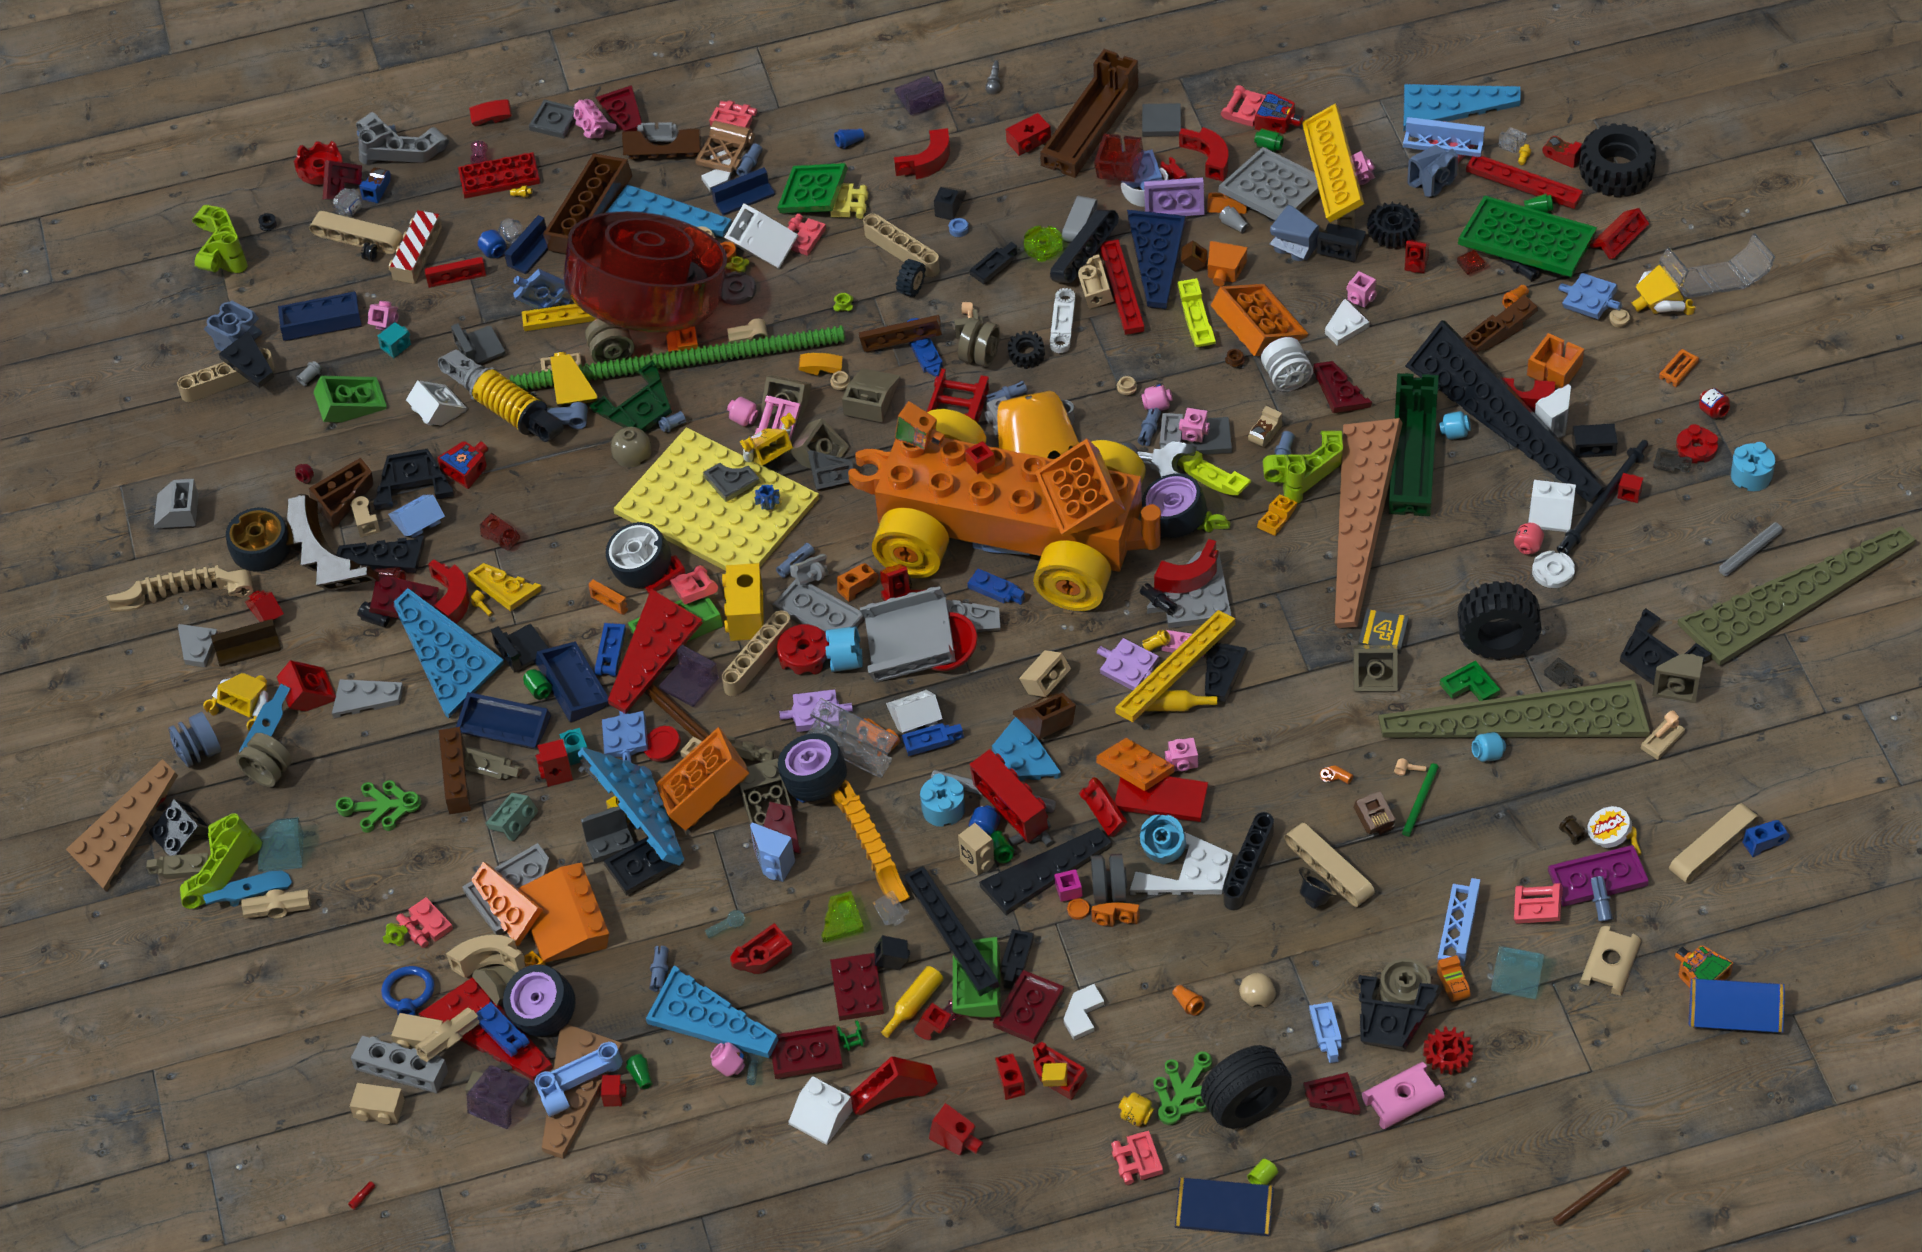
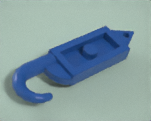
M912 318L908 321L917 320L919 318ZM926 338L910 342V346L923 372H928L935 377L939 376L943 363L932 340Z

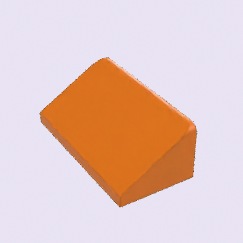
M1222 193L1208 194L1207 212L1221 213L1226 206H1230L1231 208L1234 207L1239 214H1246V205Z

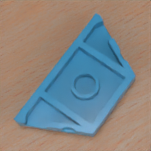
M1016 717L992 745L993 753L995 755L998 753L1003 758L1008 769L1012 768L1015 770L1020 781L1026 779L1041 780L1042 776H1054V779L1061 778L1060 770L1039 740Z

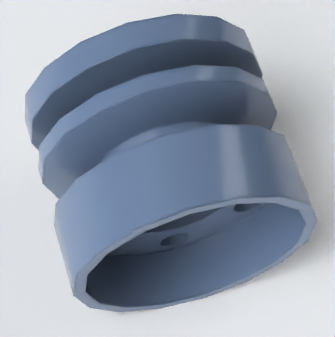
M203 712L188 718L190 724L188 729L182 722H179L180 733H178L174 725L168 727L172 746L178 757L187 767L193 765L191 755L197 763L201 762L199 754L201 750L207 757L221 752L217 737Z

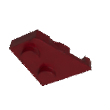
M769 802L763 827L791 837L793 852L801 854L792 807Z
M1348 1072L1303 1082V1088L1310 1107L1354 1115L1360 1114L1361 1109Z

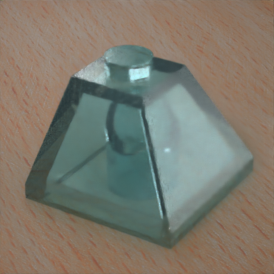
M299 817L276 819L259 833V838L262 840V847L258 853L259 872L302 868L303 830Z

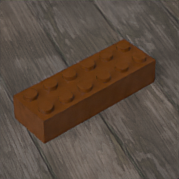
M593 153L543 233L549 251L581 257L585 255L602 227L600 219L633 176L628 159Z

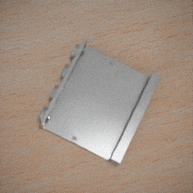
M940 586L930 587L917 593L912 592L898 598H889L887 601L871 603L860 608L866 621L871 665L867 666L868 673L875 683L956 661L947 598Z

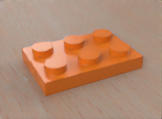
M1124 738L1100 753L1096 759V763L1144 791L1174 773L1175 766L1128 738Z

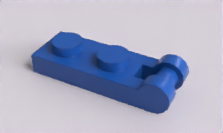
M604 623L595 664V675L609 674L610 676L617 677L626 632L625 624ZM604 662H610V666L604 665Z
M492 1002L476 1012L480 1022L479 1025L510 1057L517 1054V1050L521 1047L525 1048L530 1044L528 1038Z

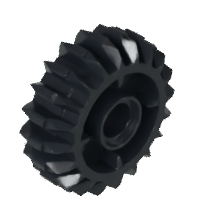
M1393 201L1391 204L1384 202L1383 206L1377 205V208L1372 209L1371 214H1369L1367 219L1368 234L1373 239V242H1378L1379 246L1385 245L1386 248L1393 246L1394 249L1397 246L1403 248L1407 240H1415L1420 232L1418 213H1415L1414 208H1409L1408 204L1403 206L1401 202L1398 204H1394Z

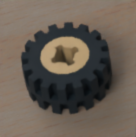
M912 259L905 260L897 276V292L915 297L919 293V289L921 290L922 283H924L926 266Z

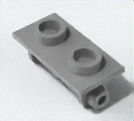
M672 122L659 123V129L655 128V123H641V125H638V131H644L646 137L651 142L663 141L669 143L677 137V126Z

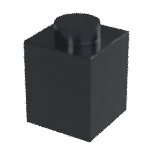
M882 935L874 946L875 966L900 970L909 961L910 950L908 949V940Z

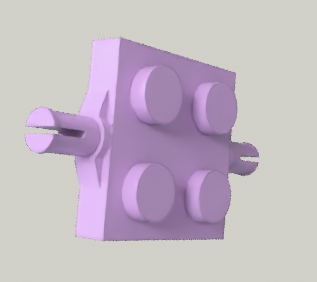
M1124 638L1112 651L1102 646L1097 650V654L1107 658L1100 668V674L1131 690H1134L1144 681L1159 662L1158 655Z
M835 690L793 694L794 704L792 710L779 711L780 720L793 719L796 723L797 732L818 730L823 725L829 728L839 727L840 713L853 712L852 703L839 704L836 699Z

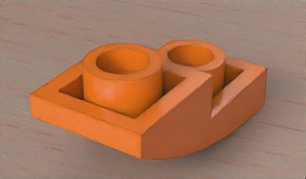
M1105 903L1092 906L1091 909L1092 922L1101 926L1114 927L1115 920H1120L1123 923L1138 924L1140 918L1139 905Z

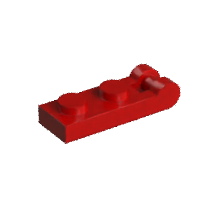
M1096 777L1089 781L1087 788L1084 787L1079 792L1080 797L1087 802L1108 836L1115 837L1128 823L1102 782Z

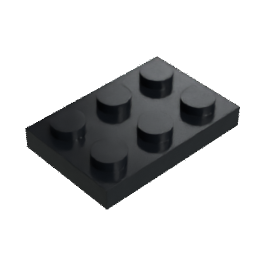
M648 836L604 860L605 867L626 896L679 867V865L663 861L655 849L647 842Z

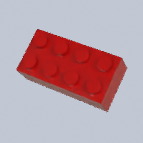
M989 749L969 764L973 785L1027 843L1048 829V816L1045 811L1046 805L1044 801L1032 794L1033 792L1029 785L1019 780L1014 769L1007 768L1005 761L998 753L995 755Z

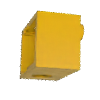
M760 564L726 565V574H722L724 596L726 599L724 610L725 616H727V620H725V633H729L730 641L751 640L764 625L763 584Z

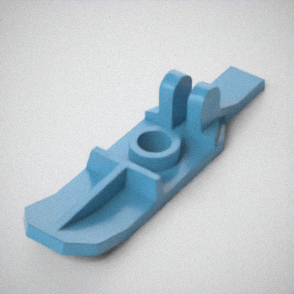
M280 684L273 699L262 706L239 752L244 747H247V743L255 733L272 736L283 715L282 703L290 690L289 687ZM267 720L270 725L265 727L262 721Z
M282 870L269 871L230 882L222 890L204 894L203 898L206 905L219 901H229L230 905L235 907L239 905V901L260 894L264 896L265 893L274 889H288L292 882L289 874Z

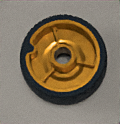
M263 507L247 509L237 514L227 526V547L232 559L240 568L253 572L270 570L283 562L290 551V547L286 546L287 526L283 518L274 510Z

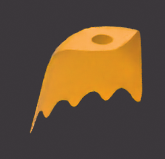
M1055 392L1034 393L1011 398L999 403L997 424L1000 449L1048 458L1051 451L1055 450L1062 455L1068 451L1069 446L1074 447L1079 444L1065 407ZM1032 396L1031 399H1026L1025 397Z

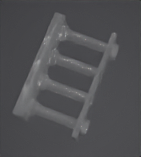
M820 698L810 714L811 717L817 720H815L807 734L821 733L828 735L838 744L846 761L882 779L892 762V758L887 755L898 737Z

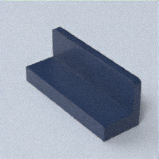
M764 167L711 188L713 202L722 216L740 210L743 204L750 206L775 196V192L768 181V173Z
M538 215L504 253L508 267L527 274L547 252L548 247L543 235L547 229L544 217Z

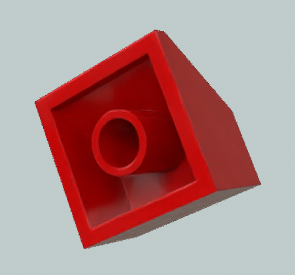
M290 660L277 676L279 685L283 684L290 688L285 700L291 709L306 712L335 701L336 695L324 667Z

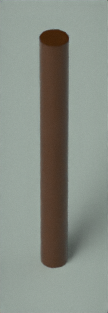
M1623 1166L1553 1218V1222L1557 1226L1561 1225L1629 1175L1628 1168Z

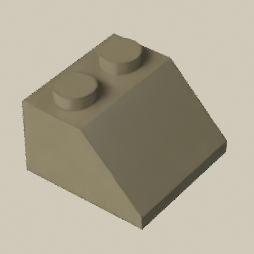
M775 375L767 376L760 416L762 417L765 409L766 396H772L801 404L796 424H799L809 401L812 383ZM778 406L773 407L770 419H775Z
M821 418L808 423L792 445L793 448L788 452L802 466L811 469L807 450L841 458L849 448V445Z
M1353 645L1354 691H1398L1397 645Z
M1681 653L1657 666L1652 696L1696 703L1703 657Z

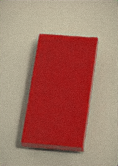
M534 152L458 167L464 199L517 189L522 186L540 184Z
M1168 776L1144 791L1120 777L1115 804L1121 811L1148 815H1170L1176 819L1201 822L1208 782Z

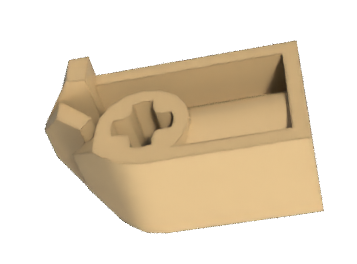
M1099 254L1089 258L1086 263L1087 265L1082 266L1078 272L1089 309L1114 301Z

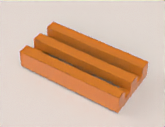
M1681 349L1660 372L1659 379L1663 380L1665 378L1667 383L1672 382L1673 386L1677 387L1697 365L1699 357ZM1686 356V358L1679 363L1677 368L1671 374H1668L1674 368V366L1682 359V357Z
M594 579L589 583L591 598L622 615L628 611L627 603L625 602L626 597Z

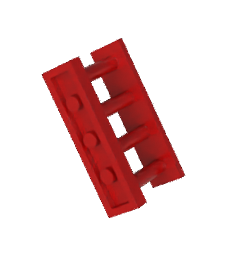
M941 369L940 375L935 378V389L927 412L938 409L939 403L967 407L969 411L964 415L978 423L986 402L985 396L988 395L990 390L989 376L981 375L978 383L969 384L946 380V369ZM945 388L973 392L974 397L963 399L942 394Z

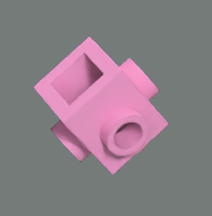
M1362 151L1352 155L1359 185H1364L1375 178L1373 173L1375 167L1371 159H1368Z
M1358 271L1347 285V300L1365 308L1376 297V279Z
M379 301V304H370L368 324L375 325L376 329L385 330L394 322L397 323L399 317L398 307L391 306V302Z
M1187 408L1184 419L1181 418L1179 423V431H1182L1183 440L1202 443L1204 435H1208L1210 423H1207V411Z
M1194 738L1176 739L1168 742L1165 760L1175 765L1174 771L1198 768V753Z

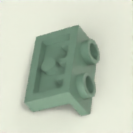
M511 793L489 818L486 825L490 830L504 832L510 841H514L538 813V809L529 796Z

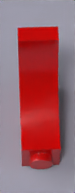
M891 1056L854 1089L849 1096L851 1097L854 1113L863 1115L874 1106L891 1099L905 1096L924 1097L938 1085L932 1065Z

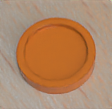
M1080 898L1071 900L1067 906L1068 915L1077 920L1087 917L1090 911L1088 902Z

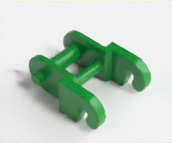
M858 1020L855 1021L856 1033L848 1036L842 1033L840 1026L836 1027L841 1042H845L843 1046L848 1051H850V1047L859 1044L863 1047V1042H865L864 1039H861L862 1030ZM857 1036L858 1040L848 1043L847 1039Z

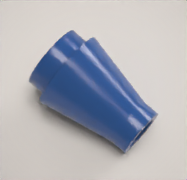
M861 128L839 129L834 134L837 147L846 148L863 140L864 132Z

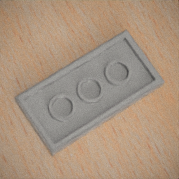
M796 579L772 604L774 610L788 612L790 619L799 624L817 626L825 633L826 630L858 627L865 619L860 610L810 583L801 586L796 585Z

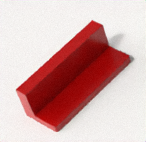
M1640 208L1624 211L1590 244V247L1596 248L1601 246L1609 259L1615 258L1649 225V222Z
M482 257L424 269L428 288L486 276Z

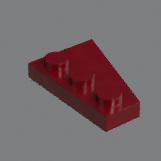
M632 85L596 97L597 102L623 132L638 131V125H641L642 119Z
M1333 361L1314 363L1313 371L1332 413L1371 408L1372 401L1369 398L1363 397L1360 393L1361 390L1347 380L1348 376Z

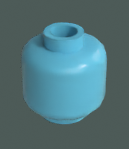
M1461 411L1445 414L1443 422L1439 423L1441 434H1445L1449 440L1464 438L1468 435V431H1471L1469 416Z
M1496 732L1479 734L1472 742V753L1481 762L1499 760L1506 750L1505 741Z

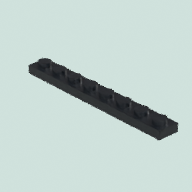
M922 866L904 875L906 883L978 995L982 996L1000 987L996 976L925 867Z

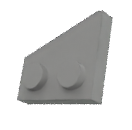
M179 624L178 630L185 665L206 667L214 647L211 635L218 634L217 629Z

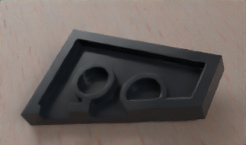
M249 331L219 353L222 361L258 388L274 377L272 369Z
M1217 642L1207 651L1205 696H1217L1218 701H1227L1248 655L1247 648Z

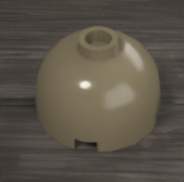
M624 427L617 431L611 440L612 458L620 466L628 468L641 465L640 462L645 459L647 461L651 456L650 439L643 430L637 427Z

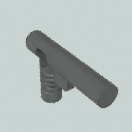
M1047 820L1048 829H1049V828H1051V825H1050L1049 821ZM1046 830L1032 840L1036 842L1042 839L1046 847H1050L1054 843ZM1020 834L1008 838L1011 846L1024 841Z

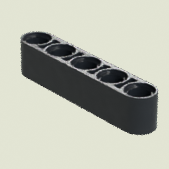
M1099 209L1093 213L1052 266L1050 277L1054 282L1071 283L1077 278L1080 268L1087 265L1088 259L1094 256L1117 226L1119 215L1115 210Z
M1267 812L1258 813L1254 817L1224 886V906L1229 910H1238L1243 906L1273 837L1274 819Z

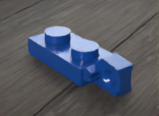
M977 569L967 583L969 589L1002 603L1013 601L1021 605L1025 600V591L1019 589L1017 585L981 569Z
M943 723L902 735L908 756L947 746L956 740L964 738L961 724L949 727V725H944Z

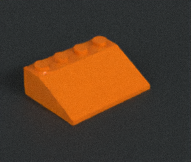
M1265 284L1221 286L1211 303V307L1216 311L1217 315L1224 320L1227 326L1254 356H1261L1264 349L1277 339L1293 337L1300 341L1308 336L1306 330Z
M1088 439L1080 442L1035 472L1062 536L1109 523L1126 512L1099 449Z
M718 727L656 783L668 816L686 831L689 827L694 826L706 812L712 810L721 798L726 797L731 789L738 783L743 782L749 771L722 729Z
M582 862L559 867L518 888L543 909L530 928L543 963L607 949L609 932Z

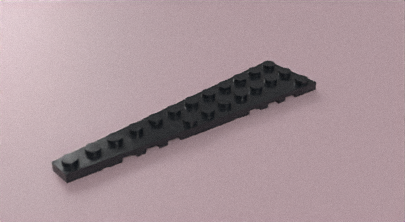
M1440 321L1405 365V367L1420 378H1422V374L1438 375V391L1443 392L1448 396L1447 398L1459 404L1466 412L1472 414L1478 421L1512 446L1520 449L1528 458L1539 463V466L1551 472L1562 483L1575 484V492L1589 503H1593L1606 488L1446 321Z

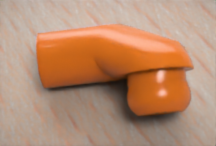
M1336 765L1323 768L1320 771L1321 779L1326 782L1339 779L1349 784L1353 779V774Z

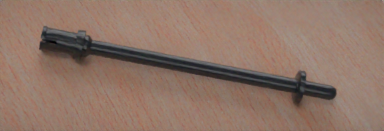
M1642 440L1636 448H1629L1627 450L1629 458L1577 526L1565 533V538L1557 546L1559 553L1565 548L1563 553L1569 555L1575 544L1580 543L1582 540L1580 534L1618 486L1623 473L1627 474L1635 462L1641 463L1644 460L1643 451L1648 446L1647 440Z

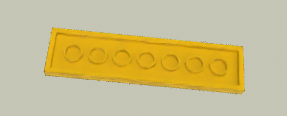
M1336 104L1302 122L1325 216L1330 223L1364 204L1341 114Z

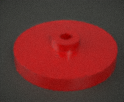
M671 726L655 728L647 735L648 750L644 751L649 759L657 762L671 758L680 747L681 738L679 733Z

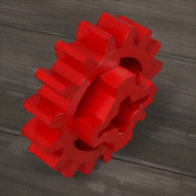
M1444 1026L1442 1032L1436 1028L1435 1034L1429 1033L1428 1039L1424 1040L1423 1056L1426 1057V1064L1432 1063L1433 1071L1440 1068V1074L1448 1070L1449 1074L1452 1075L1455 1069L1459 1073L1462 1072V1066L1468 1068L1469 1061H1472L1473 1045L1470 1044L1471 1038H1464V1031H1461L1459 1034L1456 1033V1027H1453L1452 1031H1448V1028Z

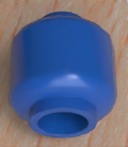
M488 230L480 235L478 247L486 257L492 259L503 256L507 243L498 231Z
M992 806L977 807L972 814L969 827L976 823L991 836L997 830L1001 818Z

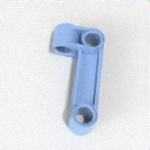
M603 1043L598 1050L554 1071L542 1072L537 1075L535 1085L549 1118L569 1108V1103L563 1093L564 1091L606 1071H616L622 1066V1057L615 1043Z

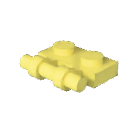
M843 183L833 211H830L831 217H850L851 212H856V217L862 219L867 209L865 204L868 199L867 186L861 185L859 189H854L853 183Z

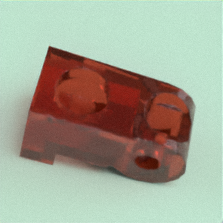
M493 513L480 524L481 537L498 543L505 550H510L521 538L512 526Z

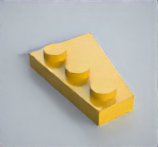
M485 563L468 573V579L510 612L541 592L540 584H529L525 582L524 578L519 576L517 578L506 575V571Z

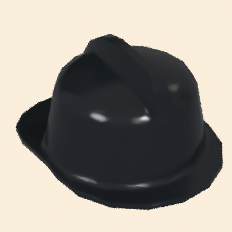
M1300 867L1299 873L1303 878L1300 894L1311 908L1316 909L1319 905H1325L1331 896L1337 895L1323 877L1308 868Z

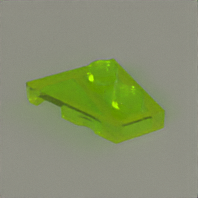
M852 891L831 896L828 903V912L825 917L824 931L821 934L822 942L863 932L864 926Z

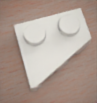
M1344 299L1326 326L1325 334L1338 346L1369 328V321Z

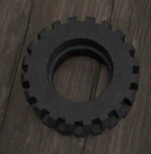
M1612 123L1610 126H1600L1599 129L1590 132L1582 143L1579 164L1580 175L1589 187L1592 186L1594 191H1600L1603 195L1608 196L1610 194L1614 195V197L1624 195L1625 197L1630 196L1631 193L1636 194L1641 191V188L1644 189L1652 181L1656 162V146L1643 130L1639 131L1635 126L1629 127L1623 123L1622 125ZM1623 157L1630 160V162L1613 163L1607 161L1606 158Z
M1493 581L1492 584H1481L1479 588H1473L1470 594L1467 593L1458 606L1460 639L1468 650H1471L1476 655L1481 654L1483 658L1493 657L1494 659L1506 657L1508 659L1512 658L1513 655L1519 656L1524 653V650L1528 651L1533 647L1542 631L1538 599L1529 589H1524L1522 585L1517 583L1514 585L1509 581H1505V583ZM1495 619H1509L1503 622H1490Z

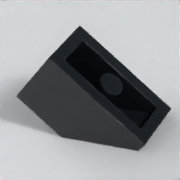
M940 187L934 199L935 217L953 220L966 195V190Z

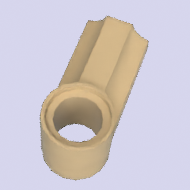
M753 319L748 325L727 328L731 344L734 341H737V343L740 340L746 342V339L752 341L753 338L759 340V337L765 339L768 336L766 323L763 319Z

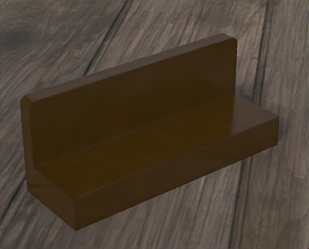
M273 619L211 635L220 667L281 650Z

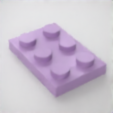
M1203 178L1144 182L1145 212L1183 216L1204 215Z

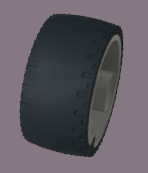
M634 522L623 526L611 536L606 546V559L611 571L622 584L631 588H643L654 584L666 574L669 565H671L672 554L668 542L654 525L646 522Z

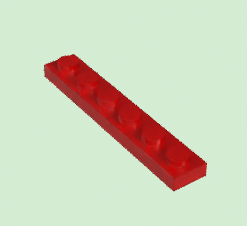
M1472 156L1466 166V172L1535 196L1543 194L1552 195L1553 202L1575 209L1583 194V190L1484 156Z
M1119 239L1106 241L1100 246V252L1124 334L1144 332L1143 320Z

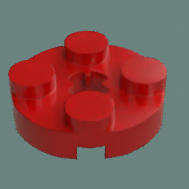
M1692 424L1677 436V453L1683 460L1689 463L1697 464L1698 461L1703 460L1704 463L1709 462L1717 453L1718 436L1706 428ZM1694 443H1699V444H1701L1702 446H1699V445H1698V446L1694 447L1693 444H1694Z

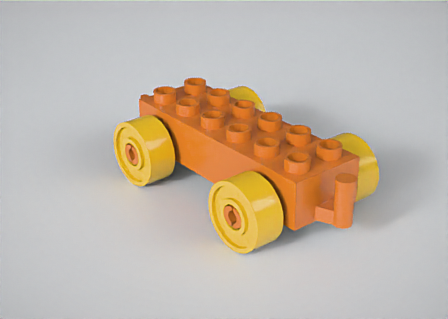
M936 409L927 412L937 419L936 430L945 435L940 446L930 442L926 449L922 450L895 439L891 452H884L878 449H863L856 452V464L860 467L866 464L877 466L878 471L875 474L865 476L857 469H850L848 471L850 484L857 489L875 495L879 523L872 542V552L875 558L886 568L898 564L906 566L908 575L911 578H925L935 574L941 565L949 538L1041 556L1033 578L1037 592L1045 600L1060 608L1072 611H1087L1094 609L1101 603L1111 576V570L1120 572L1127 550H1154L1160 546L1161 542L1160 508L1154 504H1149L1142 509L1141 485L1146 473L1145 464L1133 450L1112 441L1097 440L1091 441V443L1099 449L1126 512L1109 523L1066 536L1061 535L1035 474L1037 470L1054 459L989 447L994 453L995 465L977 474L966 462L965 450L982 441L986 444V436L977 422L957 411ZM1140 512H1141V521L1138 520V517H1139V515H1140Z

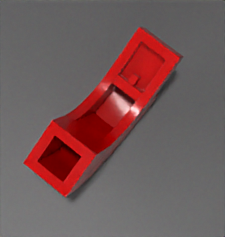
M1202 127L1200 132L1181 128L1179 132V147L1198 151L1206 155L1208 159L1205 163V177L1224 182L1228 173V148L1225 141L1217 133Z
M948 128L929 130L930 144L925 151L915 155L894 157L896 176L915 174L916 179H921L939 171L946 164L950 155Z
M1208 539L1200 557L1190 564L1176 565L1161 561L1154 575V588L1167 593H1187L1206 585L1217 572L1219 550H1216V541Z
M433 559L428 564L431 577L448 588L444 597L433 606L457 624L463 618L469 606L470 598L465 576L455 564L448 568L444 563H439Z

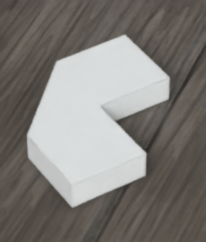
M721 151L719 153H716V156H722L726 154V152ZM730 159L721 161L722 164L729 165L731 162ZM715 169L701 175L706 187L712 192L711 188L730 181L732 173Z
M1094 984L1073 993L1064 1016V1024L1073 1040L1094 1032V1026L1086 1013L1104 1006V1000Z

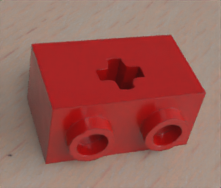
M1039 113L1006 128V142L1019 156L1047 143L1051 138V126Z
M563 739L537 745L539 754L535 756L541 780L546 779L548 787L573 781Z

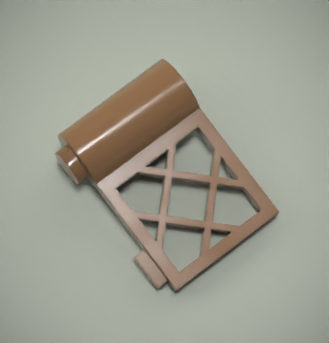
M714 121L710 129V135L695 160L696 165L732 173L733 169H738L741 163L739 158L745 147L753 144L755 134L752 133L751 128ZM712 142L720 144V146L711 148L710 145ZM731 147H737V148H738L737 150H735V151H733V152H729V150H728V148H731ZM723 150L726 152V154L719 157L715 154ZM709 155L713 156V159L711 160L703 159L704 157ZM727 159L731 160L729 165L721 163V161Z

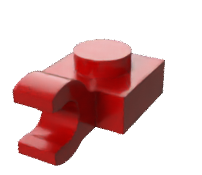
M1169 158V165H1166L1163 161L1161 162V168L1167 172L1169 180L1187 179L1185 170L1179 168L1174 158Z

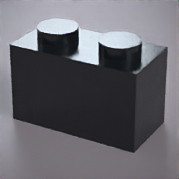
M1615 424L1573 426L1572 445L1577 458L1616 456L1618 442Z

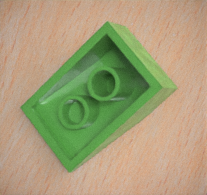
M320 376L314 390L323 422H345L386 410L387 408L377 377Z

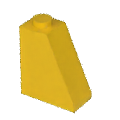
M558 352L553 357H550L558 407L570 406L574 402L586 404L598 400L597 394L570 354L566 355V352Z

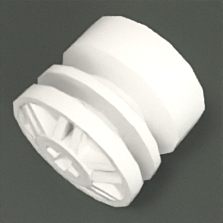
M1293 337L1275 340L1264 349L1261 355V362L1277 390L1292 391L1305 385L1313 374V367L1305 355L1301 344Z

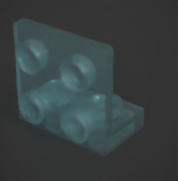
M1499 946L1491 990L1536 999L1545 955Z

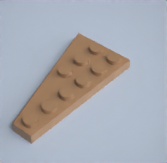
M163 759L66 849L106 892L111 886L109 883L113 876L117 875L121 870L120 865L124 858L130 855L145 831V824L148 819L156 813V806L161 798L167 795L178 777V774Z
M566 1024L559 1031L554 1070L598 1050L603 1043H615L619 1052H621L623 1045L621 1042ZM606 1071L563 1092L569 1103V1108L550 1118L548 1114L546 1115L542 1141V1151L544 1153L564 1159L601 1090L602 1075H609L610 1071Z

